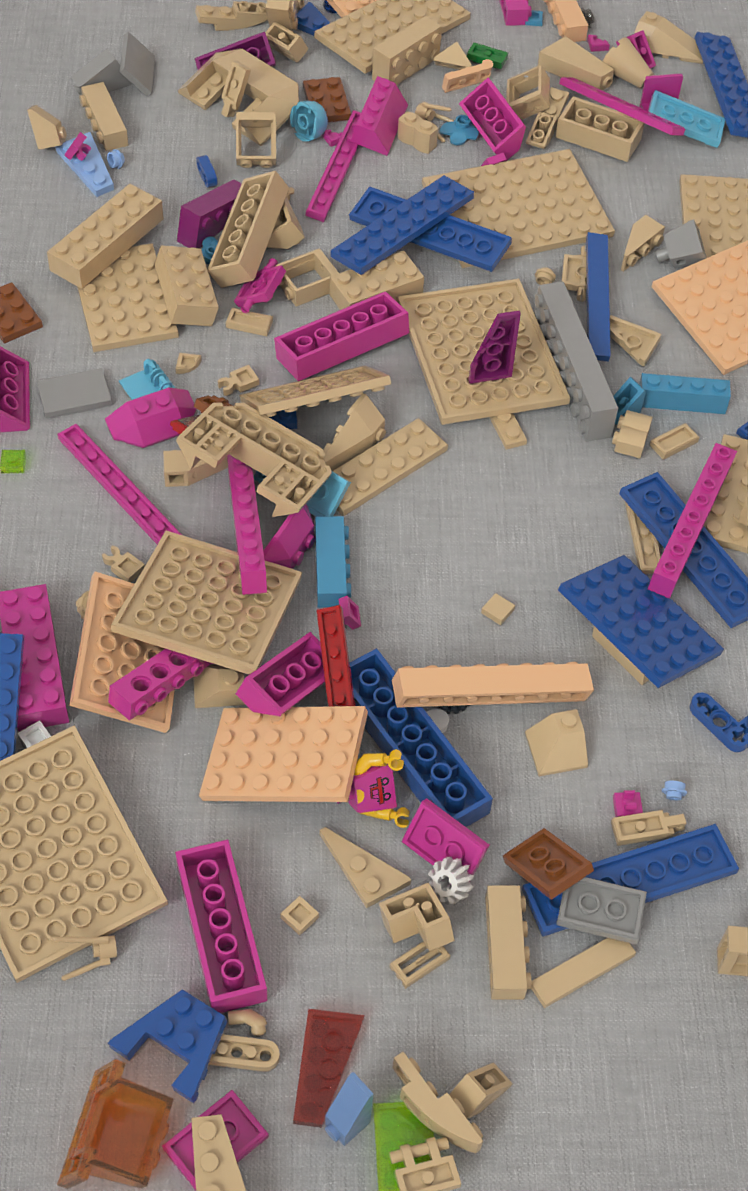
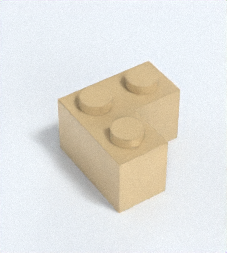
M429 883L379 903L384 926L393 943L419 933L428 950L432 951L455 941L450 918Z

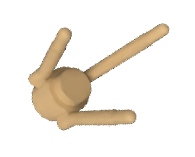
M424 101L415 110V114L420 116L422 120L432 121L436 117L446 122H454V120L435 113V110H433L450 112L452 109L449 107L433 105ZM438 133L437 138L444 143L445 139Z
M114 935L102 937L55 936L52 938L53 942L92 943L89 946H92L93 957H99L100 959L63 975L61 978L63 981L97 967L110 965V958L117 957Z

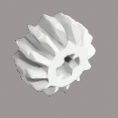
M446 857L442 861L439 860L434 863V869L428 873L433 879L429 881V884L434 887L436 896L440 895V902L449 901L450 904H455L459 900L466 899L469 895L468 892L474 887L469 882L473 879L474 875L467 872L470 865L462 866L461 858L453 860L452 857Z

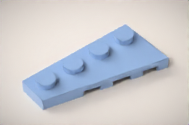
M91 132L84 134L87 138L82 144L89 145L91 150L86 154L87 156L83 161L79 160L76 154L71 160L64 156L76 138L65 141L61 146H56V152L96 197L114 190L112 179Z

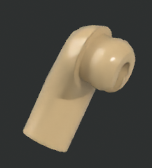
M252 1009L228 1011L229 1025L247 1024L251 1026L252 1035L260 1036L265 1034L267 1021L265 1017Z

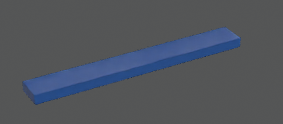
M588 232L586 236L587 337L597 360L609 362L608 235Z

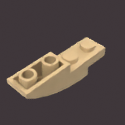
M233 1L232 8L227 6L196 5L195 9L198 22L213 24L216 31L247 28L268 20L266 3Z
M550 88V108L538 112L526 144L542 149L547 147L557 129L558 118L567 103L569 92Z
M404 1052L394 1057L392 1068L405 1085L401 1088L400 1099L408 1109L435 1134L442 1138L447 1137L448 1142L475 1154L479 1152L483 1144L482 1132L474 1122L470 1124L464 1116L465 1110L462 1104L456 1098L452 1099L448 1092L438 1099L437 1090L430 1081L425 1082L419 1074L421 1072L420 1067L412 1057L408 1058Z

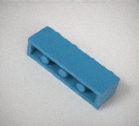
M642 373L639 383L646 391L642 408L726 414L731 398L730 380Z
M344 516L315 517L317 608L339 605L338 599L348 596L351 598V583H346V578H350V564H346L345 560L350 558V547L345 545V540H349V526H344Z

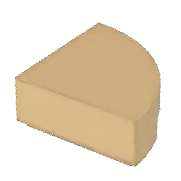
M179 353L175 368L176 374H185L195 370L201 363V355Z

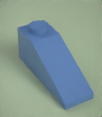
M354 1072L348 1076L325 1115V1131L333 1141L337 1142L339 1140L344 1146L371 1122L374 1094Z

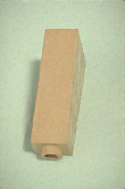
M566 36L539 52L538 66L542 65L547 72L560 77L576 78L600 90H604L612 85L614 69Z

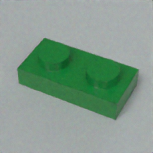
M473 42L467 52V58L481 64L483 60L488 59L493 62V68L502 69L508 59V52Z

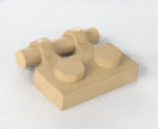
M435 1137L425 1139V1143L414 1146L405 1144L400 1146L399 1150L389 1152L392 1164L403 1161L405 1168L397 1169L394 1173L399 1191H450L461 1188V1181L453 1155L441 1158L439 1152L449 1149L447 1137L435 1139ZM429 1155L431 1161L415 1165L414 1158Z

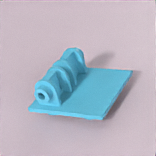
M151 359L144 361V370L119 380V383L131 400L168 387L175 388L160 366Z

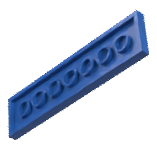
M697 32L694 38L731 135L748 138V83L732 42L727 36H717L709 32Z
M443 175L330 250L331 257L362 275L473 200L474 191Z
M369 186L350 212L349 218L351 221L368 226L406 201V199ZM449 215L412 240L411 243L493 272L512 244V237Z
M656 472L622 487L619 494L665 549L686 505L662 476ZM703 526L683 571L728 626L733 628L748 620V577Z
M713 824L593 862L594 871L586 877L647 892L645 903L737 874L739 867L717 825ZM531 883L522 886V892L542 937L568 929L556 925L562 893L551 900Z

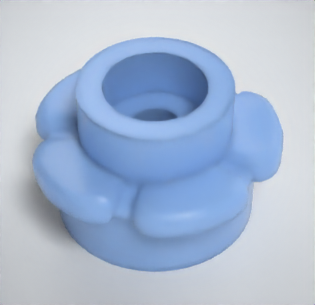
M116 149L107 154L109 166L120 169L125 162L123 153Z
M665 781V786L661 790L669 800H682V796L687 794L685 790L686 784L680 781Z

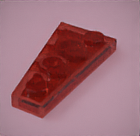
M308 1009L293 1124L323 1127L325 1115L332 1104L365 1015Z

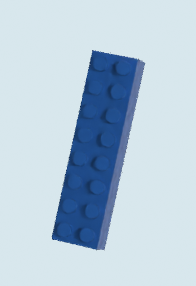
M376 648L350 662L355 706H365L368 711L365 729L387 756L395 749L402 753L399 760H403L404 765L397 772L420 803L427 798L465 827L490 814L493 798L423 707L397 708L392 679L396 672Z

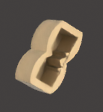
M406 112L399 118L397 137L400 141L413 145L415 149L429 154L437 147L438 127L434 123L422 120L420 116L413 112Z
M629 410L626 411L625 416L620 415L617 425L620 432L615 431L612 444L616 445L614 452L641 458L653 417Z

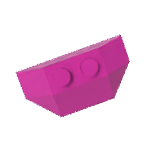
M168 387L124 403L107 416L105 422L113 440L145 448L179 436L180 434L170 426V422L194 416L197 409L194 407V402L188 390Z
M307 504L298 513L289 514L263 550L265 561L291 569L296 565H300L307 548H312L316 536H314V524Z

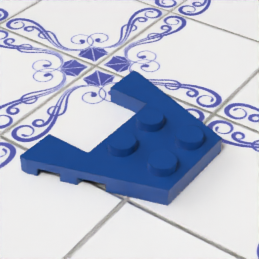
M181 990L113 1037L108 1042V1045L112 1050L130 1061L144 1042L151 1038L188 1062L189 1064L171 1086L175 1092L194 1104L199 1095V1086L201 1081L205 1080L208 1072L207 1066L212 1054L216 1052L227 1024V1019L223 1014L186 991Z

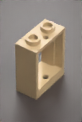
M542 65L507 79L506 101L521 120L550 108V78ZM538 87L537 91L520 98V94Z
M236 112L237 165L243 168H250L252 165L270 168L272 165H276V112ZM241 127H271V156H242Z
M320 248L276 265H282L286 270L278 287L281 286L286 298L291 300L296 307L328 295L330 276L339 274ZM312 270H315L322 278L300 288H296L290 280Z
M727 927L717 947L718 974L748 976V927Z

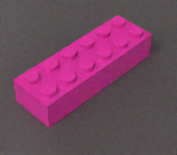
M385 291L275 337L276 358L297 381H301L409 334V314Z
M46 584L1 591L0 620L2 633L24 635L18 732L38 721H41L44 727L69 723Z
M229 840L176 851L178 873L210 1007L219 1013H224L267 1002V987Z

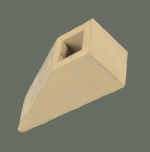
M647 215L633 224L621 271L624 272L630 266L633 267L640 258L647 256L650 250L658 247L663 242L665 226Z
M181 450L163 451L165 487L189 486L228 468L227 457L216 468L200 460L191 469Z

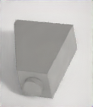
M108 48L71 76L76 83L73 87L80 95L82 94L81 87L104 82L108 92L132 84L120 73V64Z

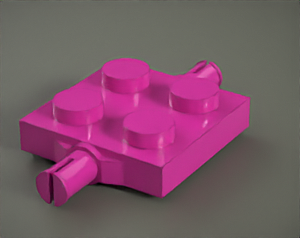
M270 258L267 265L257 271L254 281L245 282L234 302L238 307H241L243 313H249L255 303L268 302L273 298L276 288L281 284L282 278L286 273L282 265L276 266L278 264L276 259Z

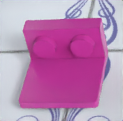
M683 75L646 76L639 107L647 111L649 110L651 98L655 90L679 99Z

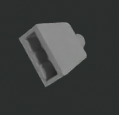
M694 219L665 234L666 247L655 251L659 263L670 259L674 268L677 269L690 266L707 258L700 231Z

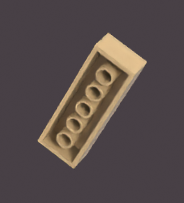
M276 170L243 179L207 269L208 274L221 288L251 282L256 277L289 190L288 185Z
M128 184L47 251L50 271L83 289L163 220L162 200L132 184Z

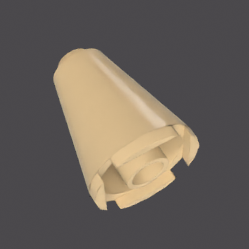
M624 37L618 41L620 45L617 48L613 46L609 50L603 62L614 69L613 75L643 89L645 77L654 76V73L627 37Z

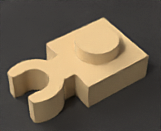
M249 365L230 372V378L224 377L218 380V388L224 387V396L231 395L235 389H238L241 393L259 385V378Z
M113 545L111 546V553L114 556L102 554L103 562L111 566V571L127 582L134 581L145 567L143 562L129 552L122 556L119 548Z

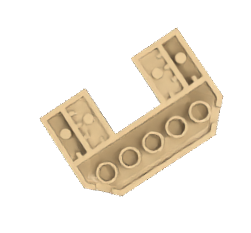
M244 49L215 53L178 90L179 94L206 111L222 95L231 63L239 61L251 69L244 93L254 99L243 112H276L277 131L290 118L292 107L299 102L297 82ZM235 119L231 124H232L233 129L236 130V119ZM241 127V134L262 146L271 137V127Z
M212 403L176 440L191 469L200 460L216 468L228 455H231L267 476L258 485L256 492L276 504L272 517L298 513L332 474L330 466H327L325 463V454L322 448L266 415H259L257 410L245 403H235L234 406Z

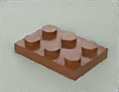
M340 77L303 81L306 100L315 101L322 105L326 111L328 122L349 120L351 111Z
M12 282L0 287V339L4 344L43 327L41 319Z
M545 828L502 855L506 865L551 900L594 871L589 860Z

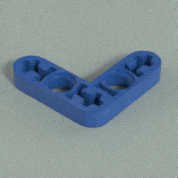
M697 693L692 697L689 707L691 713L729 750L742 752L748 748V716L738 723L710 695ZM703 703L706 704V707H704V706H701V707L697 706V704H700V705L703 704ZM721 718L726 722V725L719 727L714 724L713 719ZM744 732L745 735L743 736L742 741L738 740L735 742L733 740V738H739Z

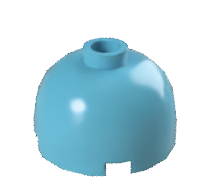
M305 100L298 102L297 105L292 107L290 124L291 127H295L297 133L294 134L301 141L308 142L323 135L327 129L328 117L322 105L315 101Z

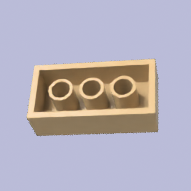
M424 16L373 48L372 80L375 81L377 76L398 85L433 62L434 57L440 53L442 26L429 17Z
M573 96L558 118L556 138L628 162L641 141L645 123L624 113Z
M161 245L156 258L155 268L171 324L212 326L219 307L202 250L199 248Z
M401 251L390 255L362 275L350 269L330 276L329 295L340 310L385 291L398 302L399 296L423 293L424 276L406 252Z

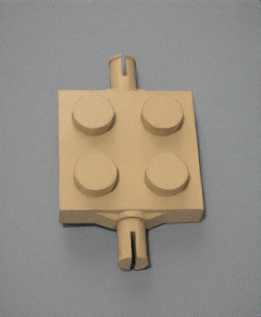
M585 246L581 247V255L564 254L561 282L564 281L567 290L578 291V301H580L581 295L582 301H585L587 292Z

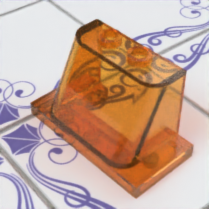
M117 1059L97 1069L85 1099L57 1185L69 1189L87 1181L90 1175L137 1188L146 1187L151 1172L156 1168L160 1159L158 1149L169 1130L167 1120L174 1099L122 1078L126 1063Z

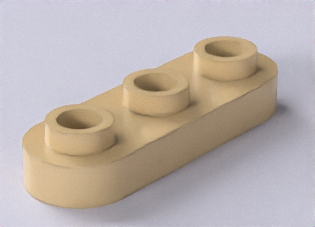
M222 1034L216 1052L212 1054L208 1065L267 1072L273 1070L278 1065L280 1052L278 1046L270 1040ZM234 1051H240L242 1052V1055L238 1058H235L232 1056V1053ZM263 1054H268L271 1057L268 1061L260 1059Z

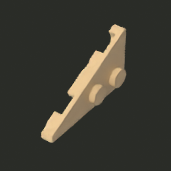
M610 315V337L641 366H645L661 340V334Z
M326 827L320 829L319 835L366 908L411 885L409 876Z

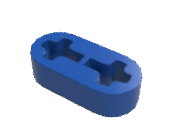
M208 156L196 157L197 168L207 188L217 186V176Z

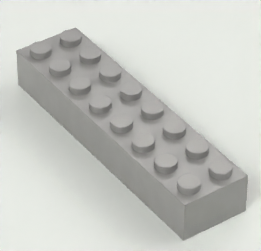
M564 281L539 285L538 294L535 295L536 307L533 312L556 366L559 368L562 380L566 385L570 396L571 412L578 421V430L580 433H583L586 442L611 438L618 406Z

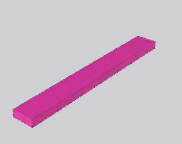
M560 78L559 84L665 133L679 136L684 135L685 128L576 78Z
M353 110L307 207L305 216L322 222L325 221L359 147L357 143L351 142L361 112Z
M77 424L57 434L60 442L157 545L165 531L182 535Z

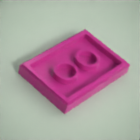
M427 798L421 802L401 841L432 865L446 857H452L453 860L461 858L462 866L470 865L467 872L471 875L475 874L490 846Z
M233 1090L199 1116L222 1115L237 1163L269 1137L267 1131ZM191 1122L166 1142L162 1148L196 1191Z

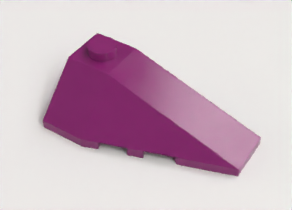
M265 31L194 58L198 70L215 53L244 49L271 67L276 65V60Z
M520 310L497 314L470 365L469 384L512 377L521 316Z

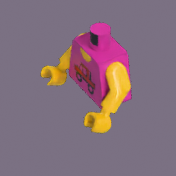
M395 749L390 752L389 756L386 753L363 754L356 763L348 803L356 812L362 815L387 821L395 819V824L398 827H407L409 820L401 819L400 816L409 817V810L405 807H401L397 811L393 809L397 807L393 770L398 771L403 768L404 761L399 760L402 753Z

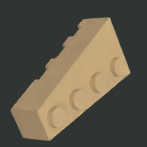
M222 1115L191 1118L196 1191H246Z

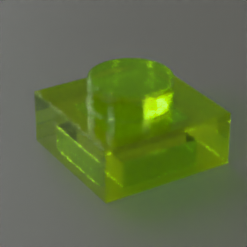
M2 450L1 473H24L26 463L25 450Z

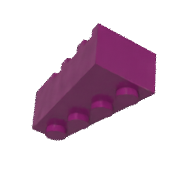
M233 179L181 205L177 242L187 248L200 249L204 239L215 237L225 227L242 183Z

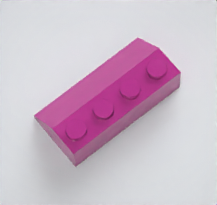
M377 76L356 123L351 142L383 155H388L398 131V120L408 107V103L396 83Z
M487 77L459 105L496 155L504 153L506 159L509 160L520 150L526 126L490 78Z
M0 346V432L27 431L30 429L29 361Z
M311 632L307 633L248 675L235 694L252 712L280 717L325 683L320 641Z

